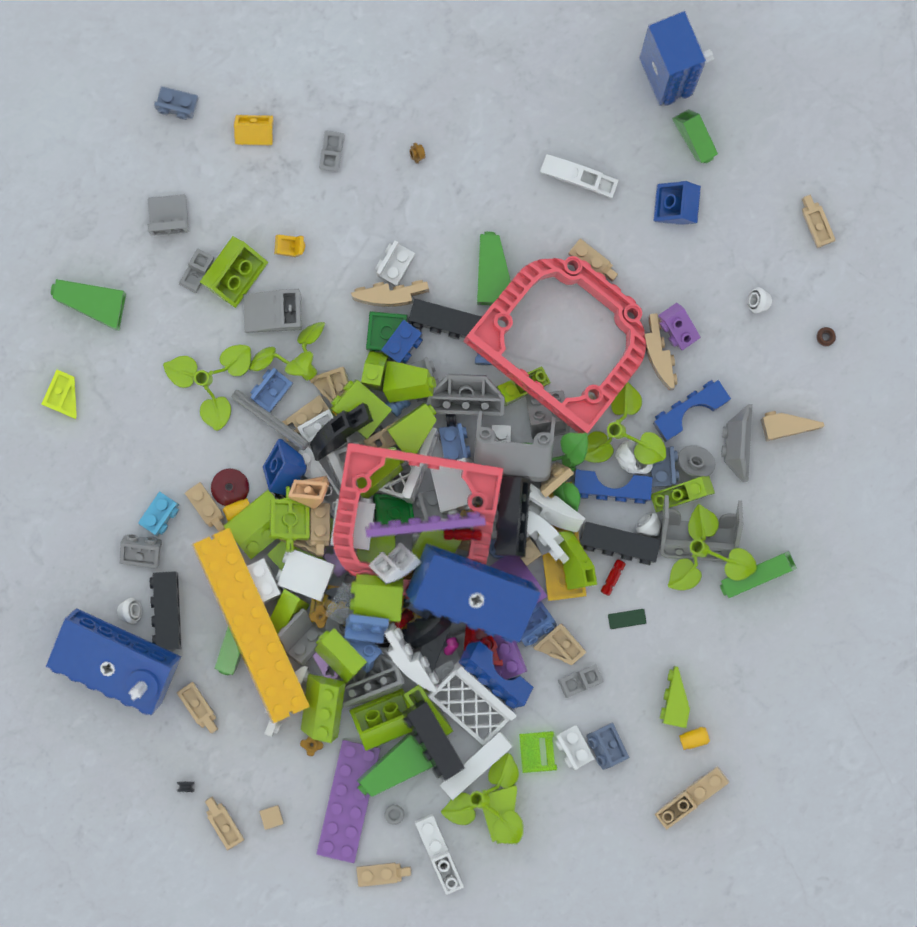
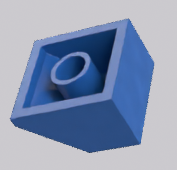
M688 181L657 184L654 222L681 225L696 224L698 222L701 186Z
M279 438L265 461L263 470L269 492L286 495V487L290 486L291 488L294 480H300L306 473L307 467L303 456Z

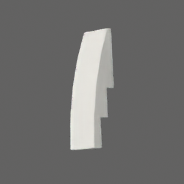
M500 731L463 764L465 769L441 783V788L453 800L511 749L513 745Z

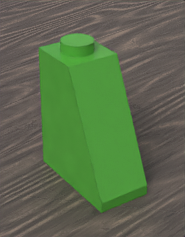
M688 109L672 118L696 161L705 164L711 162L714 156L718 155L700 114Z

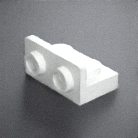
M395 240L393 244L390 243L385 250L386 257L378 262L375 269L377 270L376 274L378 277L394 286H398L416 254Z
M577 725L556 735L557 740L555 743L559 751L564 750L567 756L564 760L569 769L573 767L574 770H577L579 767L595 759Z

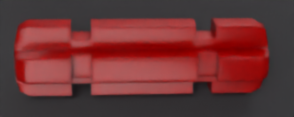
M444 529L443 537L445 540H452V538L455 540H481L482 531L473 529V531L471 529H455V531Z
M619 559L616 560L614 569H611L605 581L606 584L601 589L603 594L607 596L611 594L612 587H615L621 575V570L623 571L626 565L625 562Z
M406 609L401 613L400 622L392 621L391 623H394L396 628L402 629L414 618L413 612Z

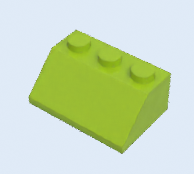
M232 236L200 283L236 308L243 299V295L248 292L268 264V261L245 242Z
M269 489L224 525L225 529L230 528L236 543L250 559L254 558L276 540L270 538V500L276 498L269 492Z
M308 674L305 697L310 707L303 710L301 730L310 738L332 743L338 737L345 681Z
M403 688L349 710L365 751L413 732L403 722L405 717L402 712L411 707L403 695L405 694Z

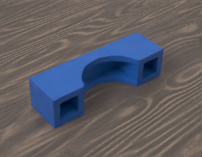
M719 380L707 382L703 385L704 389L699 393L695 390L687 396L688 400L685 402L678 401L671 406L672 410L668 413L663 411L655 416L656 420L653 422V425L665 442L683 431L682 419L688 409L695 406H703L715 411L731 400Z
M575 470L574 485L579 490L580 498L588 499V496H596V500L607 501L609 497L615 498L616 502H627V499L634 500L636 504H646V501L651 500L653 477L633 475L627 485L614 489L604 486L598 480L595 471Z
M481 641L468 644L458 662L467 672L473 674L481 684L487 686L494 695L500 697L512 709L525 706L534 688L521 676L508 680L502 678L494 668L493 652Z

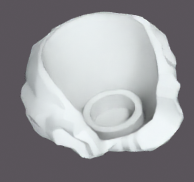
M626 440L618 446L615 454L620 467L626 472L636 475H645L650 472L653 464L646 465L640 463L634 455V448L638 443Z

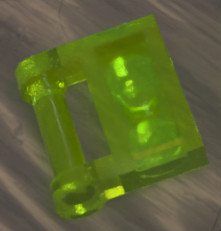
M554 731L519 734L522 773L557 770L553 748ZM539 738H545L547 765H541Z

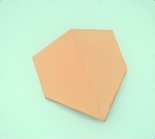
M327 476L294 480L288 497L315 509L324 500L329 486Z

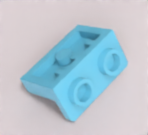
M159 491L138 524L156 536L162 535L168 528L167 522L169 519H173L177 515L179 504Z

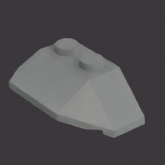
M447 374L434 388L433 396L427 397V406L431 404L437 414L478 415L479 411H483V415L504 416L505 396L486 375Z
M748 404L726 424V427L723 426L722 438H725V446L722 445L721 457H724V462L742 482L749 481L753 404Z
M381 654L374 661L373 668L368 673L361 669L345 684L342 708L367 703L399 690L404 684L400 669L390 658Z

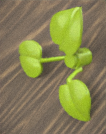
M325 322L312 324L301 331L297 342L302 344L304 352L299 354L294 360L289 362L275 353V347H267L254 356L249 370H263L271 364L273 358H278L287 364L285 367L287 374L302 376L306 381L311 380L317 374V370L311 364L313 353L307 351L306 346L318 339L324 329Z
M234 345L225 349L219 358L220 363L225 367L210 372L204 370L197 371V363L189 356H179L163 363L166 375L176 386L187 388L195 381L196 384L203 386L212 399H207L201 404L200 416L207 425L216 431L221 430L227 424L231 415V405L225 397L215 398V395L209 389L213 382L212 375L225 372L226 370L232 376L244 375L251 365V348L247 345Z
M629 382L626 383L611 403L613 413L623 416L619 420L617 419L616 422L608 425V437L601 431H594L588 435L585 461L601 463L610 459L614 453V448L610 444L612 437L616 439L626 437L638 443L634 448V455L640 463L650 465L665 460L666 447L663 440L657 434L645 432L642 434L641 439L638 440L626 434V428L621 424L627 417V414H636L642 406L640 393Z
M698 504L692 512L688 524L689 535L694 539L690 544L694 563L686 558L678 560L671 569L668 587L684 591L692 589L699 584L702 573L696 568L698 566L697 557L703 558L711 554L726 561L725 573L730 579L736 581L743 580L755 573L757 570L756 561L748 551L741 548L732 549L729 553V559L711 551L708 544L704 541L706 537L715 535L719 528V521L713 512Z
M510 753L504 754L491 766L488 780L490 783L495 784V787L487 790L483 789L482 792L475 791L471 795L461 792L441 810L442 815L455 824L468 825L476 817L475 808L486 809L499 818L493 825L494 837L501 843L518 844L524 832L521 817L512 810L506 811L502 816L489 807L490 798L487 793L499 789L500 786L508 788L516 784L519 770Z

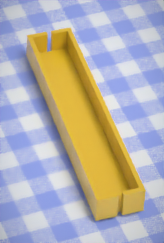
M227 528L212 535V540L210 537L193 543L192 547L272 723H276L289 717V712L295 714L310 706L231 530Z

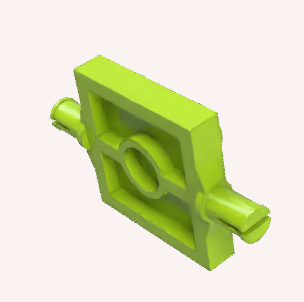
M290 486L286 487V498L270 500V538L285 540L286 552H294L295 540H309L310 507L288 497L291 490Z

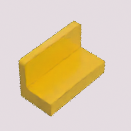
M235 115V144L272 145L273 116Z

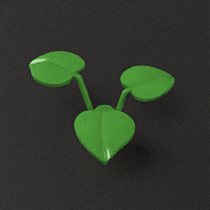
M588 433L565 434L561 438V449L565 455L553 457L552 461L562 460L563 465L569 467L572 472L575 471V466L583 463L588 448ZM565 481L553 491V496L556 495L578 512L580 505L579 490L574 484L566 483Z

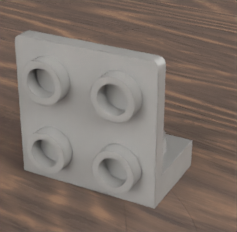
M184 194L148 198L150 220L148 232L151 236L189 232L186 196Z
M563 390L548 392L561 403L565 400ZM531 395L526 396L532 439L539 433H550L552 417L556 418L555 436L570 433L569 426Z
M302 608L280 630L278 637L286 655L301 666H304L316 653L314 651L317 647L316 642L323 632L312 625L307 611Z

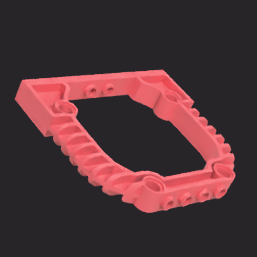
M570 256L566 260L559 258L539 259L522 268L463 341L577 433H589L639 368L646 351L645 333L640 321L642 310L636 304V301L632 297L623 294L617 285L608 282L602 273L594 271L587 261L581 260L576 256ZM567 265H573L575 271L569 270ZM555 277L566 285H580L614 313V321L617 327L626 334V349L619 362L601 385H589L582 392L581 396L566 398L562 403L544 390V386L540 382H534L529 378V374L525 370L518 369L502 356L506 350L504 335L513 324L510 313L531 287L540 280ZM627 312L633 313L635 319L629 318ZM497 321H504L506 327H500ZM588 392L594 393L596 400L590 399Z
M348 442L334 525L333 545L339 562L350 574L355 577L357 574L362 575L364 573L378 576L368 566L369 562L359 560L353 547V532L360 493L367 492L370 489V476L385 465L386 457L409 461L408 465L420 466V463L428 464L427 468L439 470V467L442 466L462 470L461 477L471 491L467 498V504L474 512L479 511L480 514H483L486 525L472 526V531L473 529L482 531V539L470 540L466 558L486 565L503 468ZM360 477L367 480V485L364 488H359L356 485V480ZM476 496L481 497L483 501L479 507L472 505V500ZM404 578L403 595L409 600L405 592L411 579Z

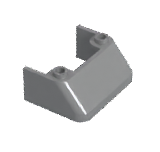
M479 411L474 463L503 468L502 477H523L536 482H544L550 478L555 436V417H552L550 433H539L534 438V444L495 441V432L491 428L482 427L483 411Z
M668 495L664 497L660 554L665 558L694 560L692 557L693 553L690 551V544L694 539L688 532L689 521H681L680 512L669 509ZM738 500L736 514L727 513L722 515L719 519V528L715 535L706 537L704 541L708 544L711 551L728 559L730 551L739 548L743 527V505L741 500ZM711 554L703 558L697 557V560L726 562Z

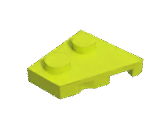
M56 369L41 405L76 419L75 377Z

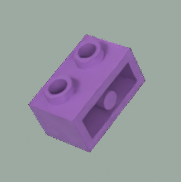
M677 302L658 315L661 320L659 324L664 332H668L670 336L668 340L673 347L677 346L683 351L701 338L686 310Z

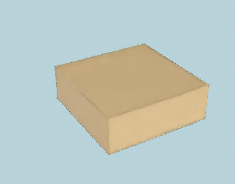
M279 805L259 811L265 830L284 824Z

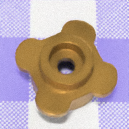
M413 143L409 152L412 160L418 164L420 160L425 159V151L421 144Z
M318 605L316 610L309 614V618L317 624L318 628H323L331 613L327 612L323 605Z
M308 737L300 742V746L305 748L308 756H314L318 749L321 750L323 748V743Z

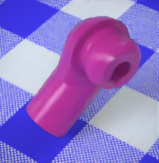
M456 637L446 640L448 646L444 648V653L448 656L452 655L459 647Z

